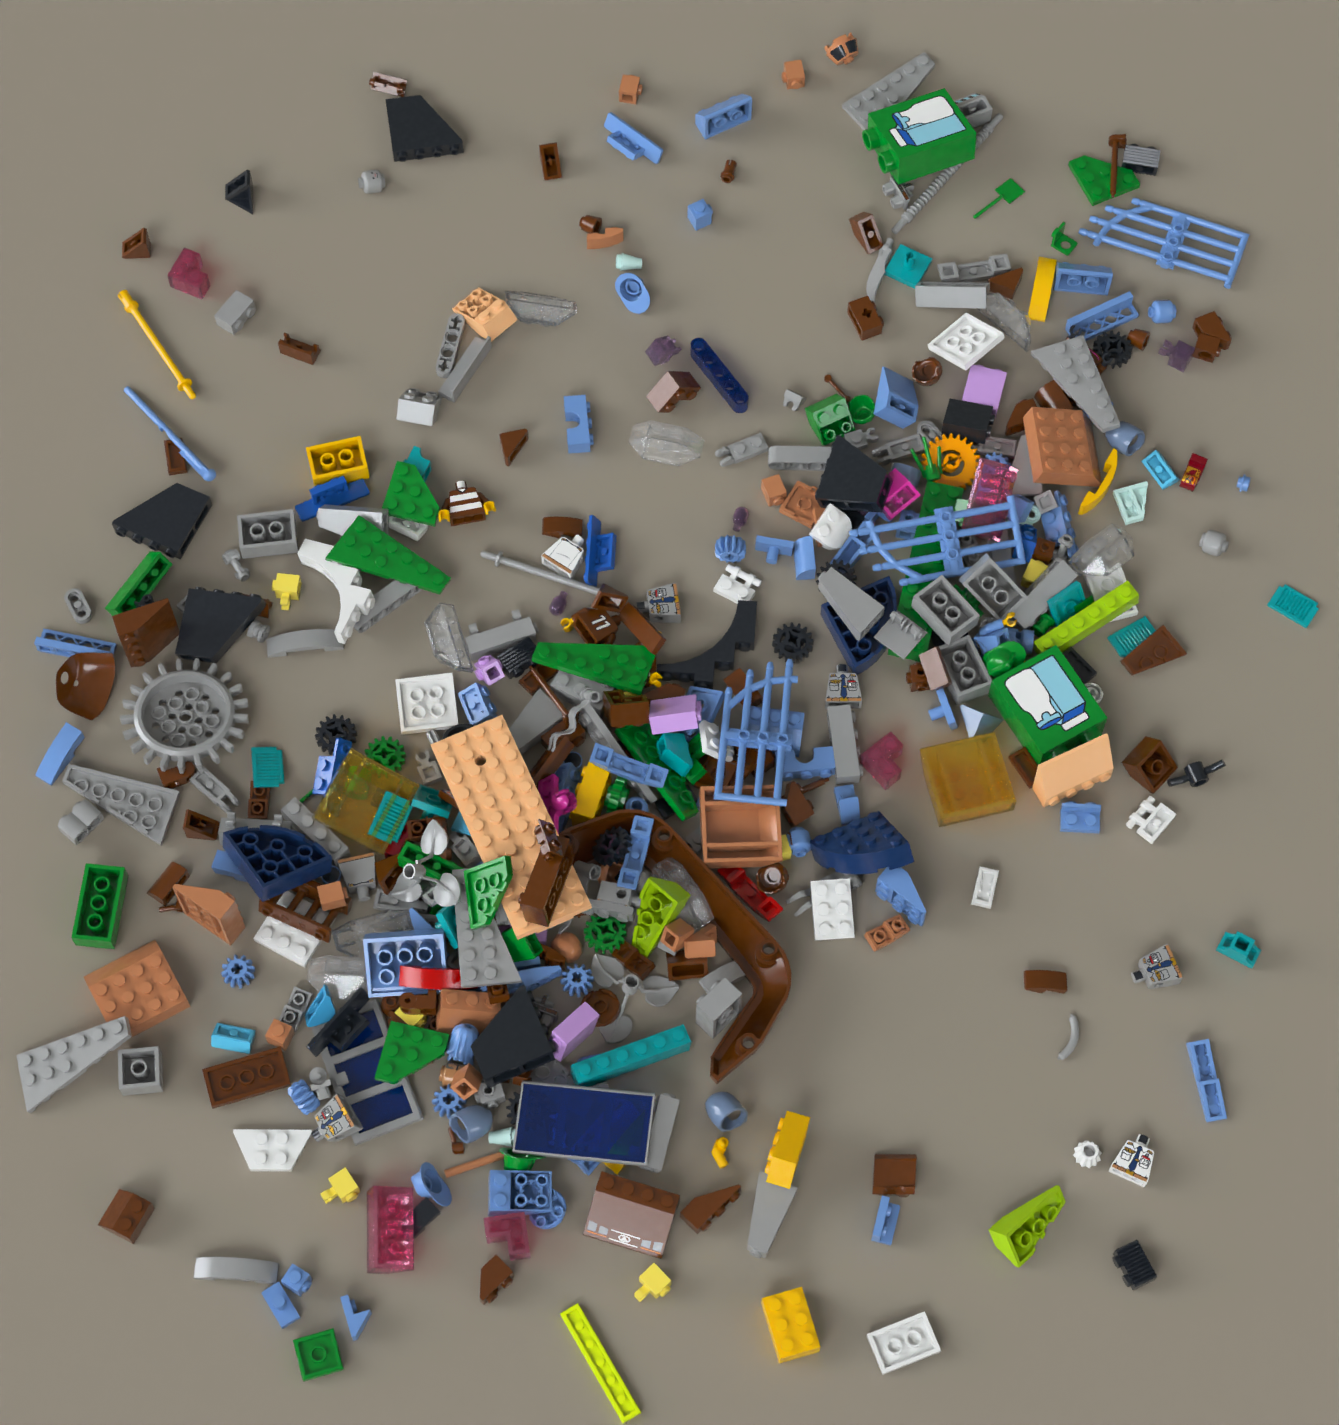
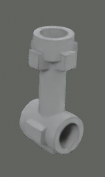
M1064 534L1059 538L1058 542L1061 545L1058 550L1055 549L1053 551L1051 559L1053 562L1056 558L1067 562L1068 556H1066L1065 552L1067 548L1070 549L1073 545V538L1070 535Z
M230 549L226 551L222 558L226 565L232 564L236 570L235 577L241 582L249 579L248 568H243L238 561L241 559L238 550Z

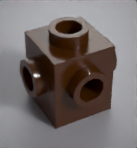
M921 662L910 665L909 672H906V682L910 684L911 692L930 690Z

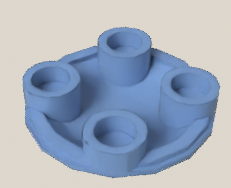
M552 1189V1212L529 1215V1219L534 1226L540 1229H551L562 1222L567 1208L562 1194Z

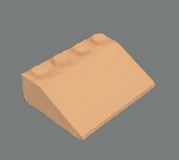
M1103 734L1038 765L1032 789L1043 807L1048 805L1054 806L1065 797L1071 798L1082 789L1088 790L1099 781L1105 782L1111 778L1114 767L1108 734Z

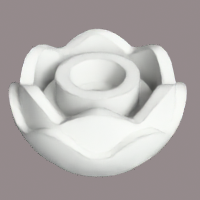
M1094 683L1084 684L1095 701L1100 703L1103 698V691L1099 685Z

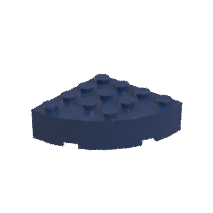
M890 576L860 588L885 607L883 616L860 641L854 637L829 602L821 605V617L851 672L857 675L877 662L887 649L874 636L891 618L890 614L893 611H897L896 593Z
M880 811L872 812L864 818L853 820L850 824L837 827L829 833L818 835L810 840L814 860L826 869L830 867L835 868V871L839 873H878V869L889 867V870L914 862L909 842Z
M260 825V828L238 827L223 832L222 847L262 902L331 872L332 856L320 844L306 839L305 835L300 832L271 825Z

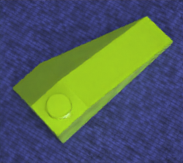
M650 876L640 892L639 898L641 902L640 907L637 909L638 920L637 925L634 926L631 945L637 948L640 954L648 958L659 943L665 926L674 922L691 894L676 882Z
M1055 1185L1003 1216L989 1229L995 1246L1016 1267L1020 1268L1034 1254L1036 1250L1034 1246L1039 1238H1044L1046 1234L1044 1230L1049 1222H1054L1066 1201L1060 1186Z

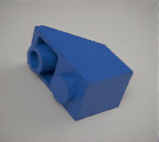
M1019 524L1025 559L1029 563L1037 544V529L1030 524ZM1016 547L1012 548V558H1018Z

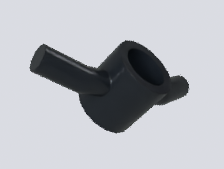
M1223 759L1207 767H1204L1201 761L1191 763L1184 768L1185 775L1168 779V786L1171 787L1188 781L1191 787L1204 785L1209 781L1207 774L1225 767L1226 764Z

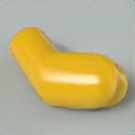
M725 1137L718 1138L711 1151L720 1169L729 1164L724 1156L729 1144L728 1139Z

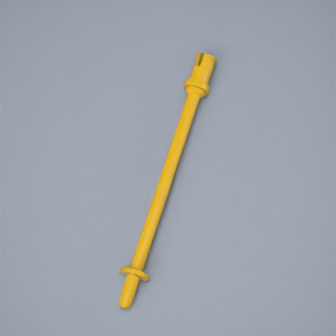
M127 290L120 291L118 298L124 304L125 311L133 314L179 382L177 385L178 390L185 391L190 399H195L196 394L190 387L192 380L190 378L185 379L138 311L139 304L137 301L132 299Z

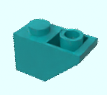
M663 733L656 743L660 760L679 775L685 777L693 766V759L690 757L685 735L680 733Z

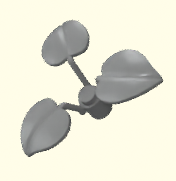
M432 819L421 838L422 852L429 855L416 860L415 864L409 863L404 866L403 872L399 875L390 893L396 899L404 902L417 901L423 893V887L420 882L422 881L421 879L437 883L433 890L434 900L437 904L443 907H450L459 903L461 886L456 876L451 873H443L439 881L438 879L426 876V869L421 865V863L431 859L434 854L441 855L447 849L448 835L437 820Z
M597 953L593 956L591 974L594 976L595 983L603 988H609L613 983L616 985L623 983L622 990L625 993L617 1019L607 1026L599 1027L600 1033L608 1043H618L629 1036L632 1030V1020L627 1016H622L629 995H634L638 988L641 993H646V1001L656 1007L668 1004L679 990L678 984L661 976L645 978L642 988V983H640L636 975L628 974L623 977L624 967L615 958Z

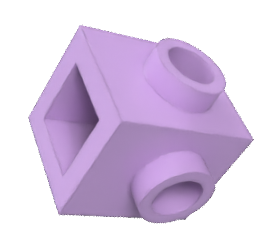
M485 655L479 658L478 662L474 663L476 677L488 686L505 677L502 671V663L498 658L495 659L491 655Z

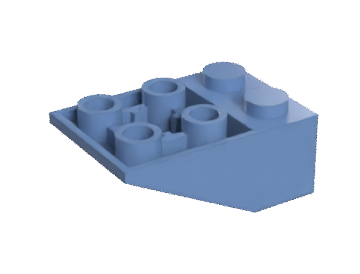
M883 366L874 415L904 429L915 423L919 405L912 380Z
M887 867L877 879L875 889L877 896L883 901L887 900L897 912H903L907 915L910 922L922 927L927 911L908 872L901 867L889 870V867Z
M490 1170L488 1178L489 1217H512L552 1212V1171Z

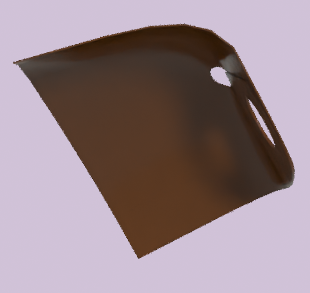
M78 653L69 657L56 674V694L60 705L68 711L91 721L98 717L106 706L114 682L115 661L113 653ZM67 672L68 681L63 684L61 682V675ZM75 680L79 682L78 686H74Z

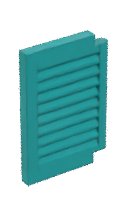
M1286 584L1284 587H1278L1267 604L1268 607L1305 628L1308 627L1319 610L1316 607L1318 604L1316 601Z
M1146 616L1108 636L1107 639L1119 656L1123 657L1128 655L1156 630Z
M251 747L254 788L279 787V784H284L282 750H277L276 747Z
M385 791L367 834L389 844L392 841L398 843L413 808L408 805L409 800Z

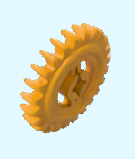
M950 433L948 439L945 434L942 435V440L936 436V444L929 441L932 464H936V466L938 446L941 447V454L946 451H954L959 454H947L942 461V471L952 473L957 470L960 462H964V467L960 474L953 477L940 474L941 479L932 482L961 487L966 490L965 484L972 486L971 480H977L974 474L980 473V470L975 467L981 465L980 462H976L980 455H974L977 448L971 449L973 442L966 444L967 437L960 441V434L957 435L956 439H953L952 433ZM923 453L921 456L926 460L921 461V464L927 466V457L926 454ZM949 460H950V461H956V462L954 463V465H952V464H949V465H948V464H947V462H948Z

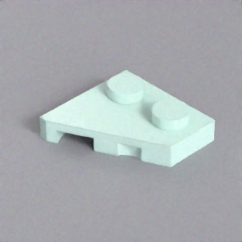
M1147 481L1113 490L1114 499L1125 525L1143 521L1148 487Z

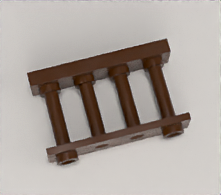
M311 880L291 889L297 892L287 908L277 904L283 895L282 893L264 902L259 899V912L310 934L318 940L329 943L332 928H329L339 912L348 915L351 910L352 898L348 896L345 899L346 906L332 909L322 924L312 920V918L321 906L317 886L322 884ZM308 897L315 901L305 916L294 912L302 899Z

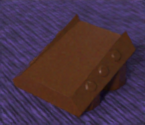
M875 1154L872 1194L880 1196L897 1194L899 1197L905 1198L910 1194L914 1195L916 1154Z

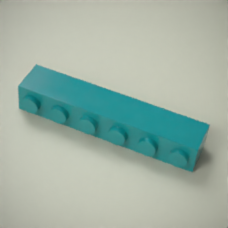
M684 1024L574 1063L571 1065L570 1074L576 1086L590 1087L689 1051L691 1040Z

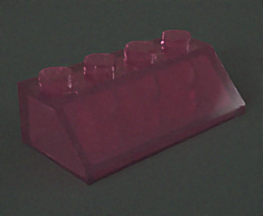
M979 458L967 509L1007 502V496L1012 495L1018 469L1000 462ZM1008 510L964 517L962 529L1005 522ZM1003 530L973 536L983 540L1000 542Z
M372 1186L367 1191V1273L391 1274L414 1270L413 1188Z

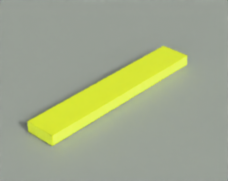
M577 1303L560 1313L621 1422L624 1424L641 1414L640 1409L580 1305Z

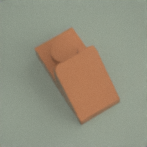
M710 923L684 940L685 958L716 956L717 931L715 925Z

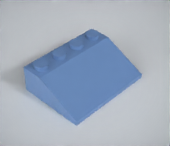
M443 928L365 934L363 946L368 998L401 996L406 992L417 995L428 994V990H436L437 993L441 991L439 989L399 986L400 965L421 966L422 968H448L446 934Z

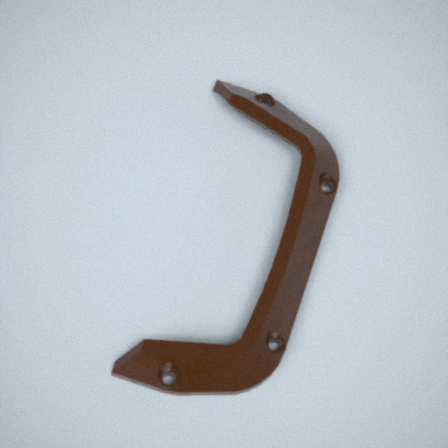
M635 809L616 810L571 826L560 832L559 836L569 838L575 855L573 866L578 860L587 864L593 863L601 866L592 855L594 852L592 847L597 845L595 840L601 838L600 834H604L606 829L611 831L613 826L616 828L621 826L630 834L635 815L654 819L644 867L656 878L676 882L691 894L685 906L704 927L710 923L716 926L717 942L732 961L735 960L753 988L752 997L710 1057V1077L718 1084L750 1056L755 1054L764 1043L788 1000L791 989V969L784 950L683 839L664 820L654 814ZM664 834L669 836L666 840H662L659 837ZM769 947L774 951L768 954L764 952V949ZM750 1041L754 1046L746 1048L743 1043Z

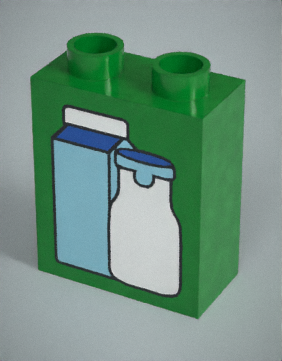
M945 88L868 113V129L862 132L864 145L868 151H876L881 171L884 174L890 172L898 185L975 159L976 131Z
M1057 645L991 681L988 697L1021 745L1026 747L1038 765L1103 735L1102 732L1107 716Z

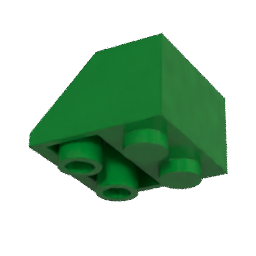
M834 394L804 408L809 424L823 446L835 441L837 435L844 437V434L856 431L846 400L838 394Z

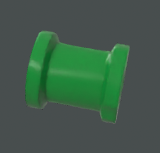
M1044 613L1030 629L1034 630V634L1040 638L1046 634L1050 627L1054 626L1055 621L1050 615Z

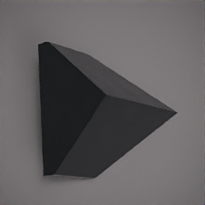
M246 170L225 184V200L253 215V181L250 170Z

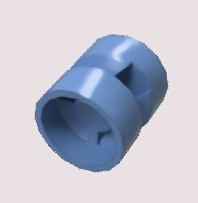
M1008 628L1010 641L1020 643L1024 647L1026 654L1031 655L1034 630L1023 629L1019 632L1018 629Z

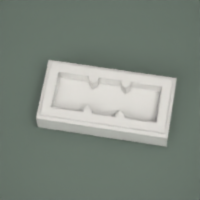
M979 867L972 905L991 909L999 873L998 870Z

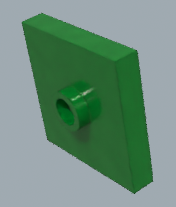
M334 1328L293 1340L303 1382L344 1370Z

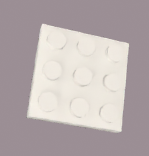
M965 313L927 345L930 351L967 370L1005 337L1003 332Z
M452 673L395 680L402 735L429 732L431 730H445L458 725Z
M286 891L277 904L287 908L295 895ZM302 899L294 912L305 916L312 904ZM319 908L312 920L322 924L329 913ZM267 916L253 938L255 942L304 968L322 942V940H318L314 936L270 916Z

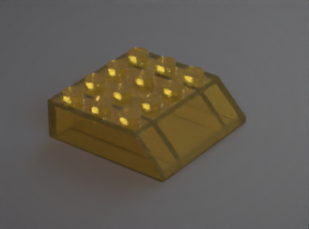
M995 732L920 748L923 775L939 827L1014 810L1016 798Z
M350 748L334 774L311 819L373 852L383 855L420 785ZM385 791L393 793L372 834L368 835V830ZM396 796H400L407 801L386 841L375 838Z

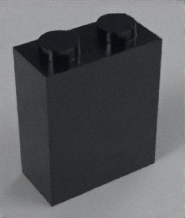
M950 398L943 420L941 436L945 434L946 437H949L950 433H952L953 438L956 439L957 435L960 434V440L967 437L966 441L985 444L986 438L991 436L992 426L990 425H994L995 414H992L993 406Z

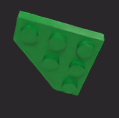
M1085 155L1069 161L1068 166L1092 206L1112 199L1110 194L1111 163ZM1117 166L1115 197L1138 189L1140 183L1133 171Z
M397 461L382 508L388 509V516L435 527L438 512L440 511L439 505L416 466Z
M502 856L464 870L470 929L477 930L491 924L513 877L511 856Z
M391 1021L375 1074V1080L397 1084L411 1073L414 1074L426 1067L430 1062L445 1056L450 1035Z

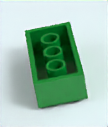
M86 863L71 937L76 946L115 949L129 877L125 867Z

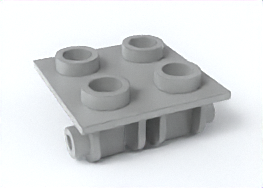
M897 610L890 614L891 618L877 632L874 638L904 660L927 632Z

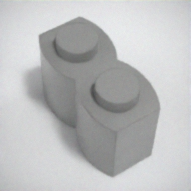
M84 799L82 802L79 801L74 805L73 811L70 814L64 815L59 820L58 828L69 840L78 845L103 821L104 817L96 807Z

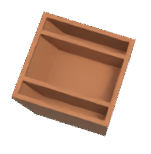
M1031 407L1024 415L1023 422L1033 482L1100 487L1102 481L1091 420L1082 410Z
M743 785L742 795L754 796L755 785ZM763 785L761 797L773 798L774 785ZM700 786L699 805L702 861L708 868L763 867L783 861L780 806L714 800L715 786ZM723 786L722 793L734 794L735 786Z
M156 940L84 976L87 986L106 1023L123 1016L128 1017L132 1037L191 1007Z

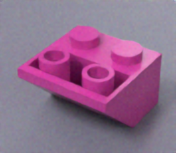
M896 468L889 473L893 482L883 509V513L889 520L893 519L920 496V493L910 481Z

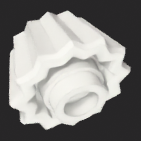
M1085 1140L1083 1143L1079 1142L1078 1147L1074 1148L1075 1153L1073 1156L1076 1158V1163H1080L1081 1167L1086 1166L1090 1168L1091 1166H1096L1097 1162L1101 1161L1100 1155L1102 1153L1099 1150V1146L1095 1145L1094 1142Z

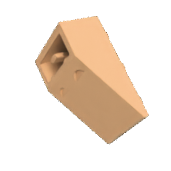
M479 287L452 308L455 313L461 314L465 322L481 337L485 339L487 336L491 337V342L517 321L509 303Z

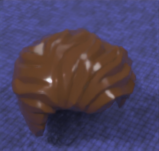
M935 357L914 362L912 367L913 379L921 386H931L937 383L943 371L941 363Z
M779 862L761 867L756 875L758 889L767 894L781 892L789 880L788 871Z

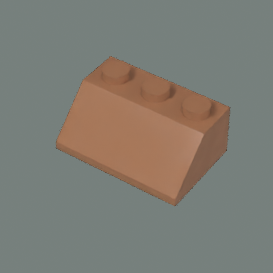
M442 989L437 995L436 1031L451 1036L455 1026L461 1023H468L475 1026L480 1035L501 1010V1003L490 1004L487 992Z

